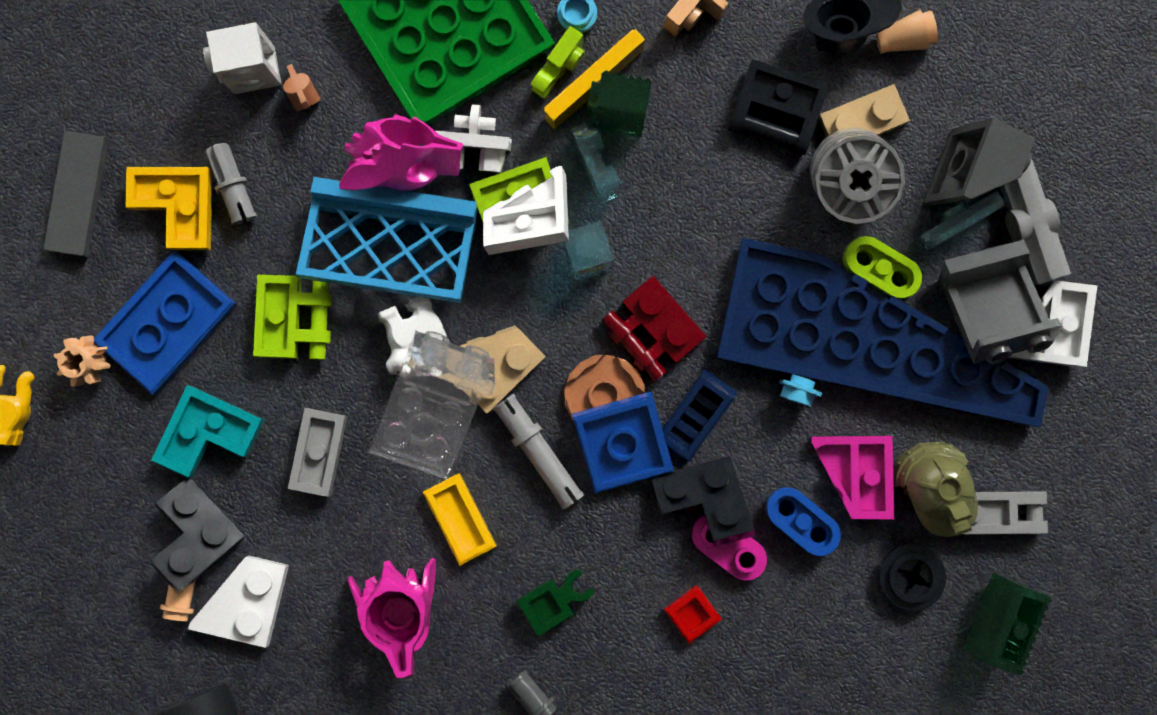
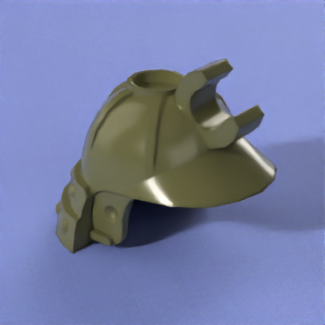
M945 442L918 443L900 455L893 466L894 487L901 486L903 495H906L907 499L912 502L921 524L930 533L937 536L950 537L972 531L971 525L975 522L978 515V501L974 481L967 469L969 461L963 452Z

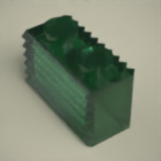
M606 70L601 74L600 82L592 81L588 100V116L595 117L594 129L641 137L652 84L650 79L647 78L643 81L640 76L635 79L632 74L626 77L624 73L618 76L616 72L609 74Z
M993 572L988 586L984 590L983 599L974 622L969 629V635L963 650L992 667L1021 675L1024 673L1022 667L1027 665L1026 659L1030 657L1029 651L1033 649L1032 643L1036 641L1035 635L1039 634L1038 628L1042 626L1041 620L1046 617L1044 612L1049 609L1047 604L1052 602L1051 597L1026 584Z

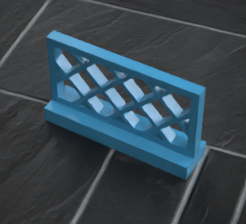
M313 177L310 191L312 202L296 270L297 278L461 303L473 234L476 231L478 220L477 202L410 191H399L384 187L344 190L339 189L340 181ZM320 212L338 213L344 224L324 235L318 227ZM346 215H352L354 217L349 220V218ZM367 218L378 219L385 230L366 242L355 226ZM387 221L395 223L390 226ZM408 224L419 226L425 236L406 248L396 235V232ZM427 227L436 228V229L433 230L432 232H430ZM350 230L361 245L341 258L331 242ZM448 230L464 233L462 245L449 254L444 251L436 238ZM317 233L320 239L314 243L315 235ZM391 237L402 252L382 264L371 248L386 238ZM431 242L442 258L423 271L412 254ZM325 246L336 259L335 263L324 270L308 268L311 255ZM366 252L378 268L364 277L353 275L347 264ZM459 257L458 268L453 263V260ZM407 258L418 275L406 283L394 281L388 270ZM448 265L456 276L454 290L436 288L428 277ZM342 268L346 274L338 273L337 271ZM382 274L386 278V280L376 279ZM424 281L427 286H422V285H417V284H419L420 282Z

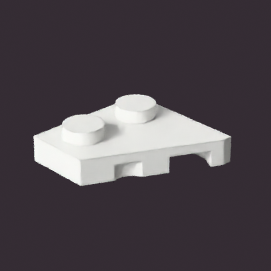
M562 166L550 170L552 177L532 190L529 185H526L516 191L508 200L500 201L483 212V242L488 255L569 241L566 174Z
M253 556L245 557L190 622L188 629L260 647H268L289 565Z

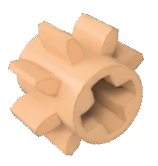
M91 335L82 336L79 340L76 338L63 340L66 348L60 353L54 354V357L58 359L57 364L59 368L56 374L71 378L70 383L72 387L84 385L85 382L89 385L101 382L98 373L111 366L107 363L105 354L108 349L107 346L98 347L94 345V336Z

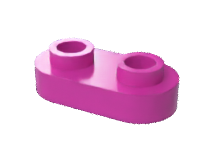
M700 516L694 522L691 538L696 548L734 577L740 580H753L763 573L767 564L766 552L753 538L749 537L714 547V544L706 539V531L709 528L705 516ZM744 552H750L753 555V563L749 567H742L739 563V557Z

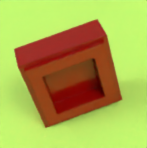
M697 584L663 608L688 644L722 620Z

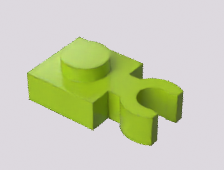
M569 26L547 57V63L532 80L531 86L533 87L531 91L545 100L556 81L562 78L566 70L568 69L573 72L585 55V51L582 49V33Z

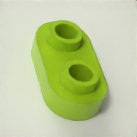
M870 236L859 237L853 240L844 250L843 264L846 270L853 275L856 274L868 281V284L885 294L902 300L912 296L919 290L922 283V273L919 266L911 259L876 238ZM858 252H865L869 256L868 265L863 266L858 263ZM893 273H900L903 276L904 284L902 287L893 284Z

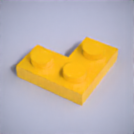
M126 167V208L129 210H166L167 249L211 250L212 170L209 167Z

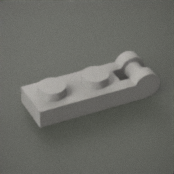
M1047 491L976 492L978 515L975 522L971 525L972 531L963 534L1048 533V520H1043V504H1047ZM1026 504V520H1018V505Z

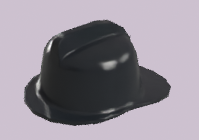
M813 0L806 6L803 20L807 29L814 34L815 46L818 51H827L836 55H848L860 49L869 35L879 33L891 27L899 19L902 4L901 0Z

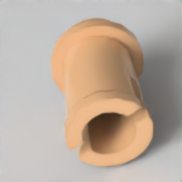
M195 581L179 595L170 585L168 586L165 604L160 605V609L164 610L162 618L188 621L189 614L194 613V609L190 608Z

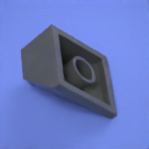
M995 118L952 129L924 203L933 206L969 200L1020 178L1031 163V149L1036 138Z

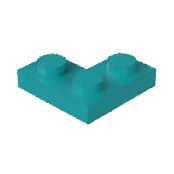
M187 385L151 460L186 477H193L209 442L242 457H248L265 419L198 388Z

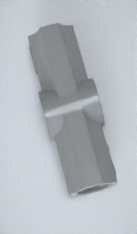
M1031 160L1029 167L1020 178L1000 186L1008 209L1005 216L1008 233L1013 242L1025 240L1030 252L1026 265L1035 286L1070 275L1071 272L1058 237L1061 227L1058 211L1054 203L1050 199L1045 198L1033 160Z

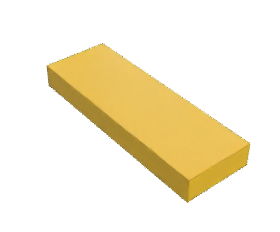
M632 29L544 107L546 122L554 130L643 52L645 43L643 36L636 29Z

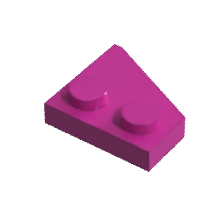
M892 436L811 437L812 445L851 519H894Z

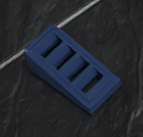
M704 369L662 428L667 447L689 462L733 402L738 392L710 371ZM703 385L723 398L720 404L700 391ZM695 399L712 411V416L709 418L690 404L692 400ZM682 414H687L704 426L702 430H697L681 419ZM676 426L693 438L692 444L689 445L671 432L672 428Z

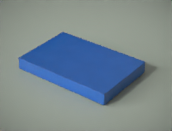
M174 250L94 338V344L98 347L107 346L108 349L105 353L151 395H157L238 304L182 254Z

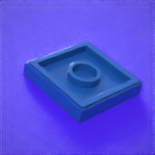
M652 392L572 414L594 493L674 472Z

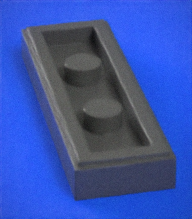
M64 131L43 250L88 258L109 139L106 137Z

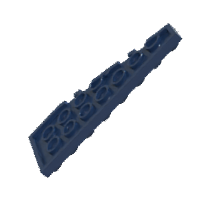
M746 238L741 239L716 359L789 375L794 374L803 378L1025 426L1041 427L1048 386L1007 362L990 364L987 361L973 364L964 340L894 296H889L868 284V281L860 276L853 275L837 266L836 262L824 255Z

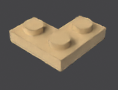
M895 84L826 111L818 117L825 138L838 130L854 127L873 131L880 136L902 127L910 121ZM857 169L852 171L850 174L853 179L852 183L856 182L860 186L865 184L867 181L864 177L865 172L860 173Z

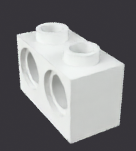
M256 22L206 32L209 46L203 48V54L209 72H214L219 82L224 83L234 94L282 85L275 47Z

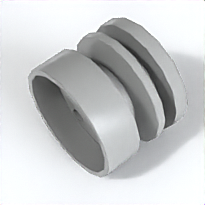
M857 127L838 130L821 142L812 157L810 165L811 184L825 209L839 220L854 224L873 222L888 214L901 198L905 185L904 164L896 150L873 131ZM857 169L860 173L865 172L864 177L867 180L865 184L860 186L856 182L852 183L853 179L850 175L852 171Z

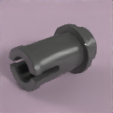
M526 669L505 687L513 694L529 715H552L557 709L552 703L555 699L552 696L548 698L528 675Z

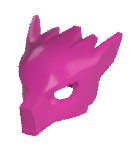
M395 114L391 118L367 122L363 127V134H353L352 140L355 143H346L344 146V151L349 153L354 159L348 162L349 168L339 182V189L360 190L386 187L399 191H414L427 185L438 175L458 176L463 143L439 135L415 116L410 120Z
M431 558L425 566L422 585L414 569H408L406 577H404L396 570L390 560L384 561L382 574L378 582L375 576L365 581L363 592L352 576L347 578L357 606L361 630L375 647L385 653L396 678L407 679L414 677V654L422 647L429 633L436 575V559Z

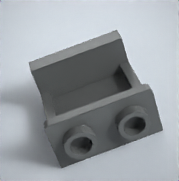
M1024 239L944 260L939 282L973 364L987 361L990 364L999 363L1008 359L1012 354L1028 350L1029 353L1043 351L1053 344L1061 328L1058 318L1049 320L1025 266L1030 252Z

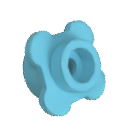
M792 374L790 381L784 379L779 381V384L784 385L780 397L805 406L812 407L815 396L821 397L822 392L813 389L816 382Z

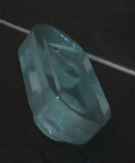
M586 123L571 128L570 133L600 202L604 203L616 198L617 193L615 189L621 187V182L612 164L605 166L600 154L601 151L605 150L597 128L594 127L589 130Z

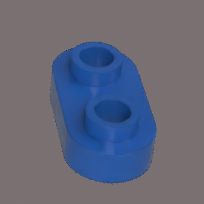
M782 487L774 490L768 496L765 503L767 518L806 552L816 556H825L832 553L838 547L841 532L836 521L800 491L794 488ZM783 500H789L792 504V511L784 516L780 514L778 507ZM820 526L824 531V536L822 540L814 542L810 536L811 530L814 527Z

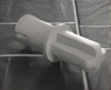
M218 143L206 149L208 161L218 184L215 186V191L221 192L231 218V224H243L238 209L239 206L242 208L247 222L257 218L244 185L247 183L246 177H241L230 146L227 143Z

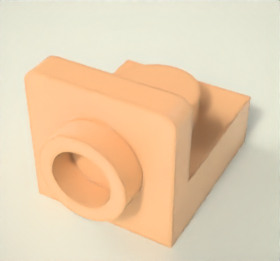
M679 0L666 15L663 28L675 37L683 28L690 31L704 12L702 9L719 21L725 14L728 3L725 0Z

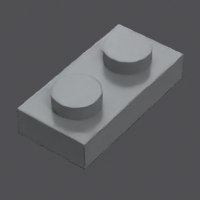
M304 408L288 489L326 497L331 496L348 416Z

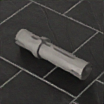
M512 394L492 409L494 412L496 411L514 437L511 440L514 446L517 447L519 445L560 503L562 510L572 505L573 501L583 497L584 494L579 490L540 434L541 426L538 422L534 424L515 398V394Z

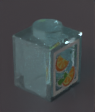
M602 221L568 231L569 241L563 242L574 278L613 266L614 258Z

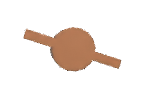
M292 64L286 66L290 78L285 81L283 89L294 109L300 111L319 102L320 96L309 76L304 73L297 74Z

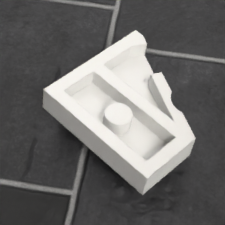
M1053 281L1041 298L1049 320L1058 318L1061 324L1053 344L1040 352L1029 353L1028 350L1014 353L1009 358L1077 368L1087 367L1097 286Z

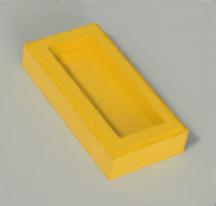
M460 473L422 492L459 566L497 546Z

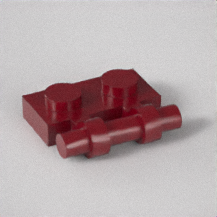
M653 275L622 301L624 307L632 314L627 320L623 322L613 310L601 320L611 332L609 337L616 345L621 343L635 359L633 362L634 366L640 372L644 370L654 382L667 372L656 360L661 354L665 352L676 364L707 337ZM639 325L656 342L649 349L632 332Z

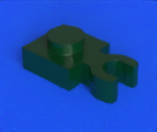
M580 568L569 572L564 584L560 587L556 585L551 577L516 600L537 636L542 635L574 614L568 603L573 600L577 602L586 601L594 594L592 587L587 588L583 592H577L573 589L572 582L583 574Z

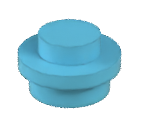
M561 0L557 8V18L565 30L571 26L580 33H584L595 24L597 7L593 0Z

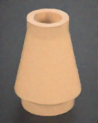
M918 10L896 21L891 27L875 34L880 54L892 51L927 50L931 44L938 43L939 41L937 25L932 11L922 13L921 10Z

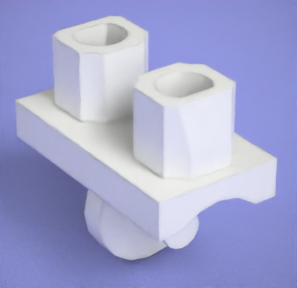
M472 104L470 116L455 115L454 127L469 128V134L435 131L441 136L463 143L460 169H464L466 148L480 149L479 171L501 173L504 165L506 151H511L512 139L510 137L479 135L480 129L495 131L496 118L481 117V105Z

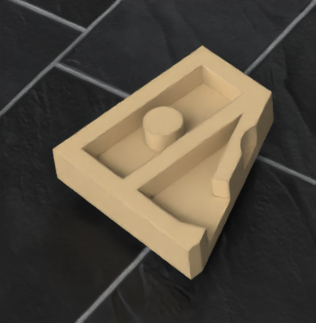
M516 326L497 331L494 335L488 337H479L466 341V344L445 351H436L431 355V358L486 413L492 410L546 357Z

